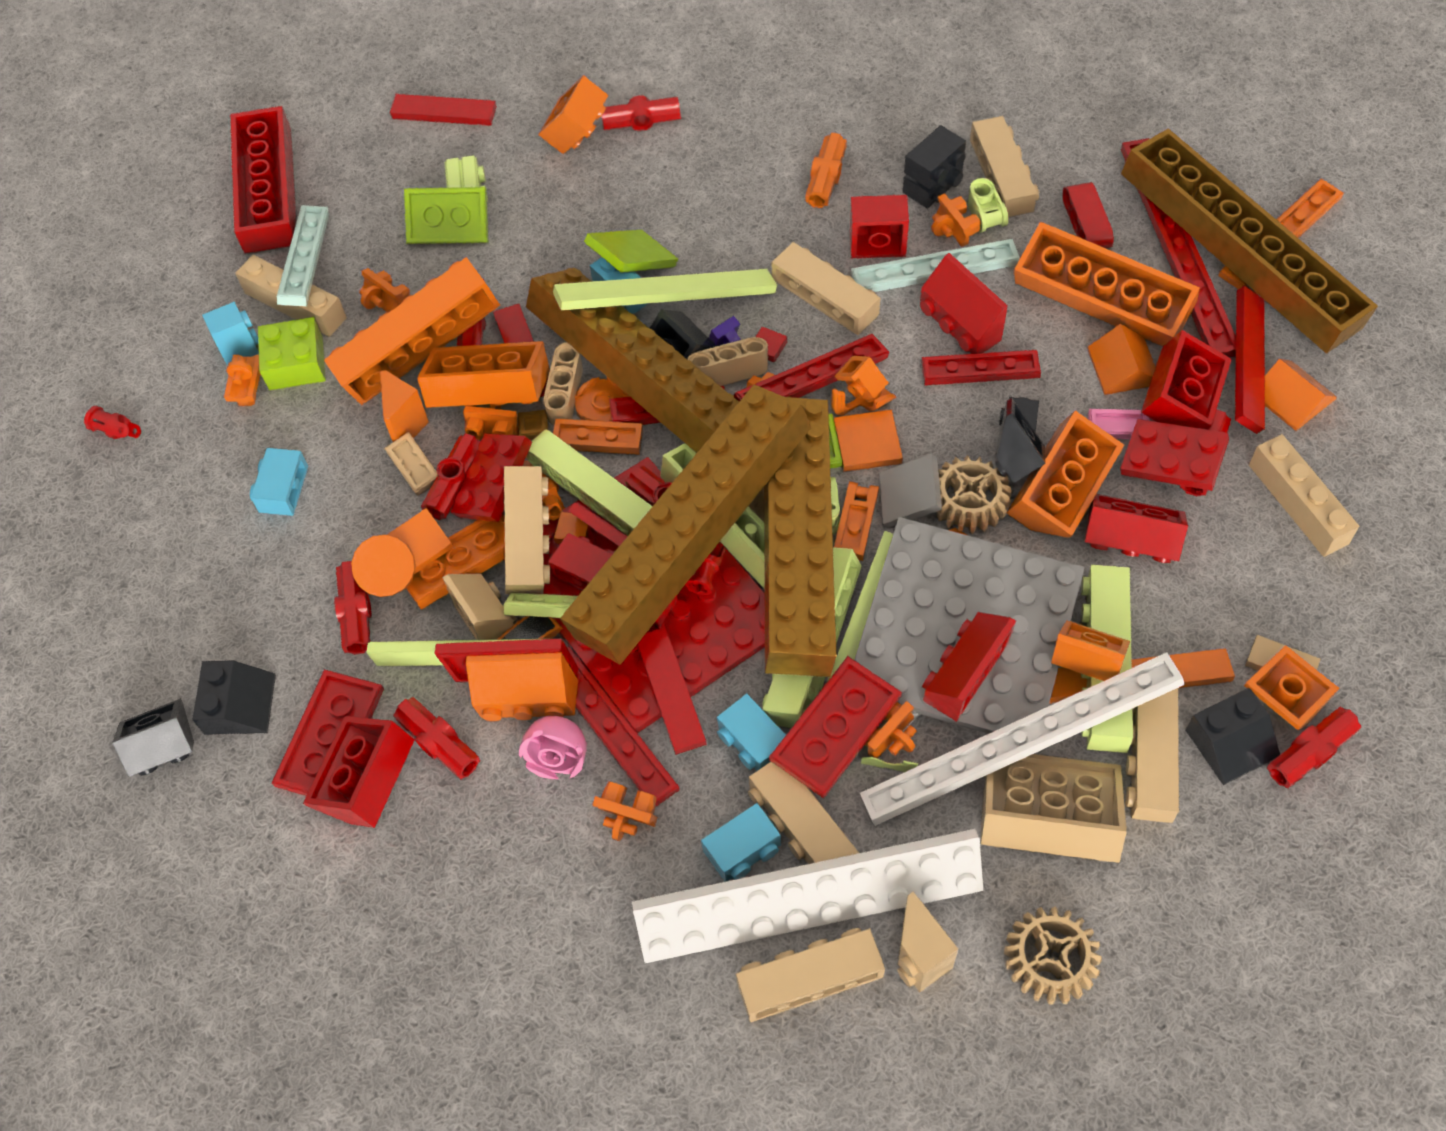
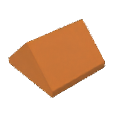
M1119 324L1088 346L1087 350L1104 395L1150 386L1156 367L1144 337L1137 332Z
M1279 359L1265 375V406L1295 431L1337 398L1336 395L1291 360Z
M380 371L383 419L392 442L407 432L414 439L429 423L418 390L388 371Z
M427 508L387 534L399 538L409 546L415 560L416 569L414 574L454 548Z
M1066 620L1059 632L1051 663L1105 681L1120 673L1130 641Z
M1286 645L1244 685L1246 688H1250L1260 700L1297 730L1306 727L1339 690L1338 686Z

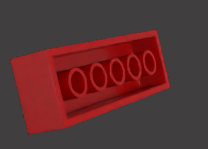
M283 106L230 114L234 233L244 254L288 247L291 245L297 222L291 127Z

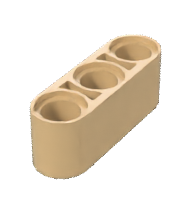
M751 337L695 352L688 357V360L707 376L711 377L719 386L764 374L768 369V344L762 338Z
M567 342L558 345L554 351L543 398L547 418L552 425L555 424V418H573L575 395L579 389L583 372L580 353Z

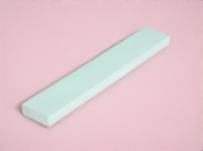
M301 206L277 293V305L307 306L329 217L328 207Z
M1013 239L851 268V276L855 282L867 290L870 289L878 292L925 283L948 253L952 254L972 274L1016 266L1020 257Z

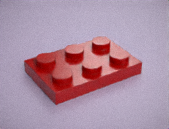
M1137 419L1120 467L1121 475L1213 491L1229 442V434Z
M484 433L450 513L459 518L499 522L504 511V466H523L532 441L526 436Z

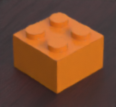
M583 75L557 100L538 135L562 154L566 153L570 148L576 149L583 140V137L587 139L595 130L596 125L593 123L595 119L598 120L604 113L606 107L603 104L608 94Z

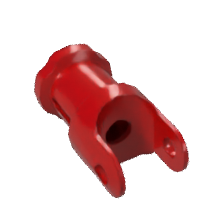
M97 405L92 406L84 417L86 429L105 432L107 437L113 439L126 436L138 438L141 434L140 426L130 422L124 415L119 413L110 414Z
M722 546L718 557L709 554L685 584L689 591L698 595L711 594L713 589L711 582L714 573L719 571L725 546Z

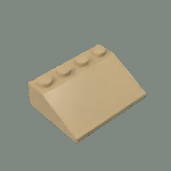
M1032 754L985 776L981 818V845L1120 863L1127 832L1121 765Z

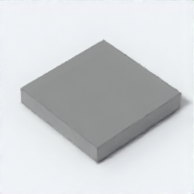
M934 454L925 455L879 473L883 525L887 528L896 526L899 517L914 520L942 510L938 461Z

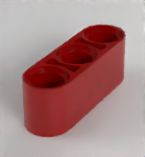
M1092 182L1065 186L1062 192L1063 203L1076 236L1103 248H1111L1114 243L1113 230L1095 185Z

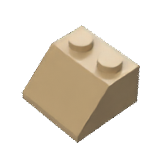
M447 574L442 577L454 607L476 640H497L514 625L513 622L517 618L515 615H504V606L499 601L501 594L493 581L487 583L482 574Z
M912 892L907 896L898 958L900 968L897 971L908 987L914 985L920 993L953 968L958 948L917 895Z

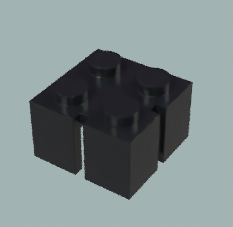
M942 125L936 128L905 156L904 173L906 175L903 180V193L927 209L933 203H939L938 196L946 194L952 186L957 187L963 179L964 174L962 172L966 158V140Z

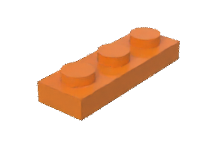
M555 418L553 434L576 451L640 455L643 425L639 423Z

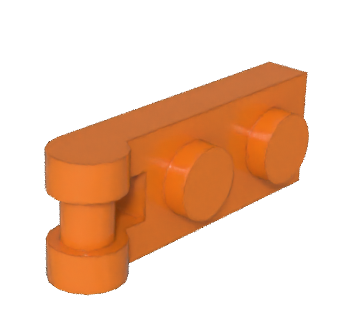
M849 481L834 548L853 549L858 560L863 561L877 503L879 486L870 485L867 488L858 486L856 482ZM856 498L867 499V500H866V502H865V501L856 500Z

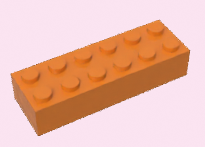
M1041 221L1014 269L1015 284L1117 327L1119 324H1122L1143 336L1144 339L1162 347L1183 329L1197 303L1200 287Z
M465 257L463 260L453 263L438 278L428 281L420 291L406 297L391 312L381 315L373 325L356 333L354 338L348 343L335 348L330 353V356L324 359V362L340 385L363 405L381 392L380 371L386 370L400 379L426 360L433 348L444 347L498 308L500 304L468 258Z

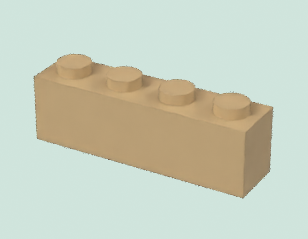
M1003 116L972 122L971 144L986 179L992 181L1001 201L1005 204L1008 217L1034 212L1035 203L1039 199L1038 187L1030 179L1029 166L1023 163L1021 148L1013 140L1011 126H1007Z
M793 242L772 261V277L774 281L856 335H859L879 316L880 297L874 291L867 290L855 282L852 277L844 275L830 263L822 261L813 255L807 248H802Z
M252 255L235 273L245 294L295 320L315 317L320 332L329 337L347 318L340 299L313 284L307 306L277 305V293L284 270L255 255Z
M1281 434L1258 445L1249 463L1250 468L1321 555L1325 557L1349 545L1360 526L1285 436Z
M504 466L505 594H543L544 584H550V565L543 564V554H549V535H543V525L549 524L548 506H542V496H548V477H542V466Z
M1178 688L1132 708V756L1128 755L1126 760V775L1132 776L1131 787H1127L1125 798L1126 807H1131V819L1173 823L1179 813Z
M770 762L749 776L750 790L748 794L754 804L758 803L760 807L764 806L770 814L768 818L778 832L781 833L783 831L790 840L788 846L798 860L804 858L808 864L859 853L811 791L780 767Z
M854 928L842 933L840 939L828 942L827 939L818 940L809 944L807 950L795 953L793 950L785 951L776 955L774 961L761 964L759 961L749 963L741 968L742 972L736 973V980L751 1023L884 978L885 967L871 930L861 931L860 928Z

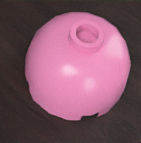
M546 716L535 721L526 730L520 744L519 756L521 759L523 755V758L527 761L526 768L540 777L558 779L555 773L570 774V778H572L582 770L587 743L582 730L576 723L559 716Z

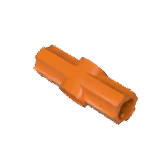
M831 132L830 135L825 136L819 155L813 159L811 180L805 195V202L809 203L812 207L822 208L828 206L834 185H838L842 170V159L847 147V140L839 133Z

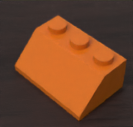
M562 653L466 656L471 703L481 718L487 721H499L501 718L513 717L518 720H530L533 717L575 716L578 679Z

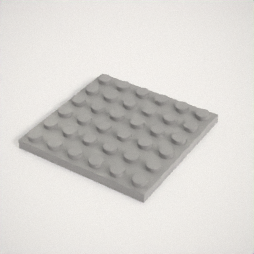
M899 517L855 661L900 690L902 696L898 703L903 705L906 701L914 706L912 712L987 734L992 733L1049 706L1059 668L1058 665L1051 663L1056 641L1066 620L1071 621L1084 567ZM978 612L1013 618L1016 620V624L1009 644L957 722L923 701L925 689L922 688L924 681L931 671L936 673L943 665L940 662L942 654L949 645L955 647L960 639L957 633L966 619L972 621Z

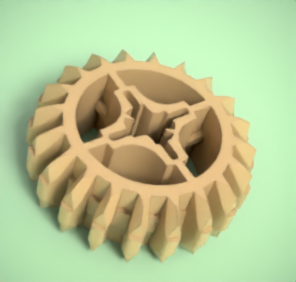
M967 455L962 462L955 457L952 464L945 462L942 465V470L938 469L942 510L937 511L938 521L947 519L946 525L948 528L954 524L958 525L959 531H962L964 527H969L971 534H973L976 527L979 526L985 532L988 529V524L995 527L999 519H1003L1006 516L1011 503L1012 490L1011 486H1008V476H1002L998 468L993 469L992 460L984 464L980 456L976 461H971ZM950 485L954 488V497L951 499L946 493ZM987 490H990L994 497L990 503L986 500L985 493Z
M1056 906L1051 908L1049 916L1046 915L1042 907L1037 909L1036 918L1027 912L1023 916L1024 923L1016 921L1013 925L1015 932H1009L1006 940L1011 945L1005 946L1004 954L1011 958L1006 961L1005 967L1010 970L1017 969L1011 976L1012 982H1018L1022 979L1025 981L1021 987L1022 993L1028 992L1030 987L1036 990L1033 995L1035 1001H1039L1043 993L1047 994L1049 1005L1054 1004L1056 995H1059L1060 1001L1063 1004L1069 1002L1070 994L1074 998L1080 999L1083 995L1082 988L1090 990L1093 986L1091 979H1096L1099 976L1100 971L1095 966L1100 965L1102 956L1094 952L1100 948V944L1097 941H1088L1094 934L1093 929H1086L1084 931L1081 929L1084 923L1083 918L1077 919L1075 923L1070 920V910H1067L1063 917L1058 916ZM1048 930L1062 933L1067 937L1057 939ZM1032 935L1036 940L1034 945L1038 950V954L1028 963L1025 957L1024 944ZM1077 948L1080 954L1081 965L1079 972L1073 975L1067 956L1071 954L1072 950ZM1048 949H1051V954L1053 950L1057 953L1061 952L1057 961H1054V957L1052 960L1048 957L1044 959ZM1048 971L1057 980L1062 979V981L1049 980L1038 975V973Z

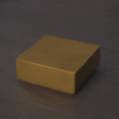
M545 409L517 413L519 436H526L528 439L533 440L543 430L549 431Z

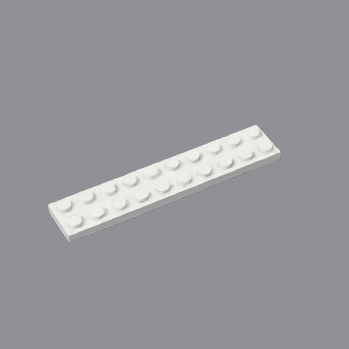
M975 829L632 901L645 963L905 908L907 896L912 892L924 904L983 891L979 836Z

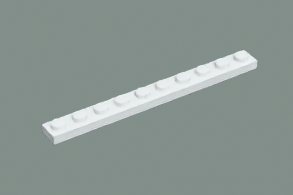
M1166 652L861 792L860 795L874 826L1183 686L1184 679Z

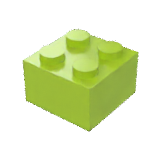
M315 317L258 326L259 371L269 391L326 381L323 336Z

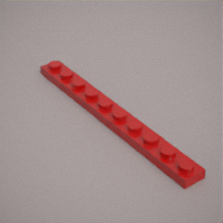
M1149 139L1123 142L1121 153L1125 162L1131 149ZM1138 190L1174 276L1200 287L1198 300L1191 312V316L1202 342L1229 358L1235 357L1236 335L1192 236Z

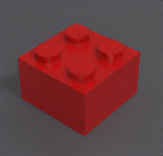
M907 195L851 197V259L906 257L909 228Z

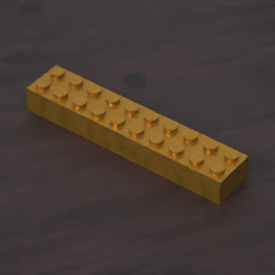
M1169 128L1131 149L1121 175L1326 354L1364 328L1378 305Z
M568 268L531 278L526 308L696 453L739 403L732 394L720 387L711 377L698 369L690 360H687L672 345L665 342L623 306L561 310L553 294L554 284L592 282L580 270Z
M755 384L750 388L560 617L574 639L621 665L812 428L801 403Z
M786 397L802 404L812 428L764 486L765 673L831 677L836 659L828 400Z

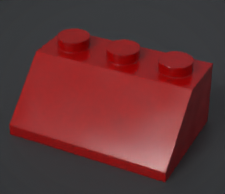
M946 254L921 288V310L925 315L932 316L939 323L943 332L946 334L950 333L964 351H969L971 354L984 353L1002 341L1008 305L952 254Z
M1181 330L1162 347L1141 413L1156 422L1193 428L1211 427L1232 359Z
M1096 494L1090 506L1085 542L1090 543V547L1099 550H1108L1111 547L1121 549V553L1128 556L1139 557L1140 554L1152 556V559L1157 562L1171 563V560L1180 561L1188 522L1185 511Z
M978 612L972 621L966 619L957 633L960 639L955 647L949 645L942 654L940 662L943 665L937 673L931 671L922 685V688L925 689L923 701L957 722L1009 644L1016 620L1011 617Z
M345 716L303 804L348 824L375 828L415 739L391 720Z

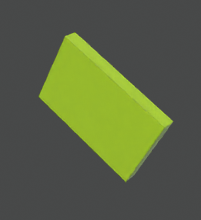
M486 187L404 188L406 244L488 243Z
M642 229L587 233L584 240L586 245L621 273L672 268L678 262V258Z

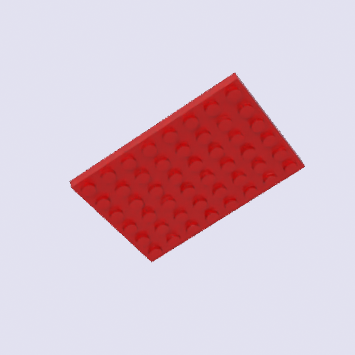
M646 457L614 477V479L627 487L626 480L629 478L630 472L637 466L641 467L644 465L658 477L661 476V471L649 457ZM577 500V501L575 502V503L578 502L579 504H581L582 506H584L586 509H588L589 511H591L592 513H594L595 515H597L598 517H600L602 520H604L605 522H607L608 524H610L608 521H606L604 518H602L600 515H598L596 512H594L592 509H590L588 506H586V505H585L584 503H582L580 500ZM573 504L563 509V512L570 513L569 509ZM559 518L554 521L549 520L548 525H543V535H549V554H543L544 565H549L548 561L560 545L555 543L554 540ZM590 527L588 539L595 546L603 550L611 549L614 552L619 548L618 545ZM719 542L710 554L718 557L724 545ZM726 548L719 571L714 573L711 582L713 586L711 594L698 595L689 591L684 585L677 594L678 600L660 626V628L666 627L690 697L765 648V593ZM551 570L550 584H544L543 594L579 596L582 592L552 577ZM554 618L563 628L559 632L561 637L637 733L662 717L637 645L619 665L574 639L561 619ZM651 626L647 632L657 630L658 628Z

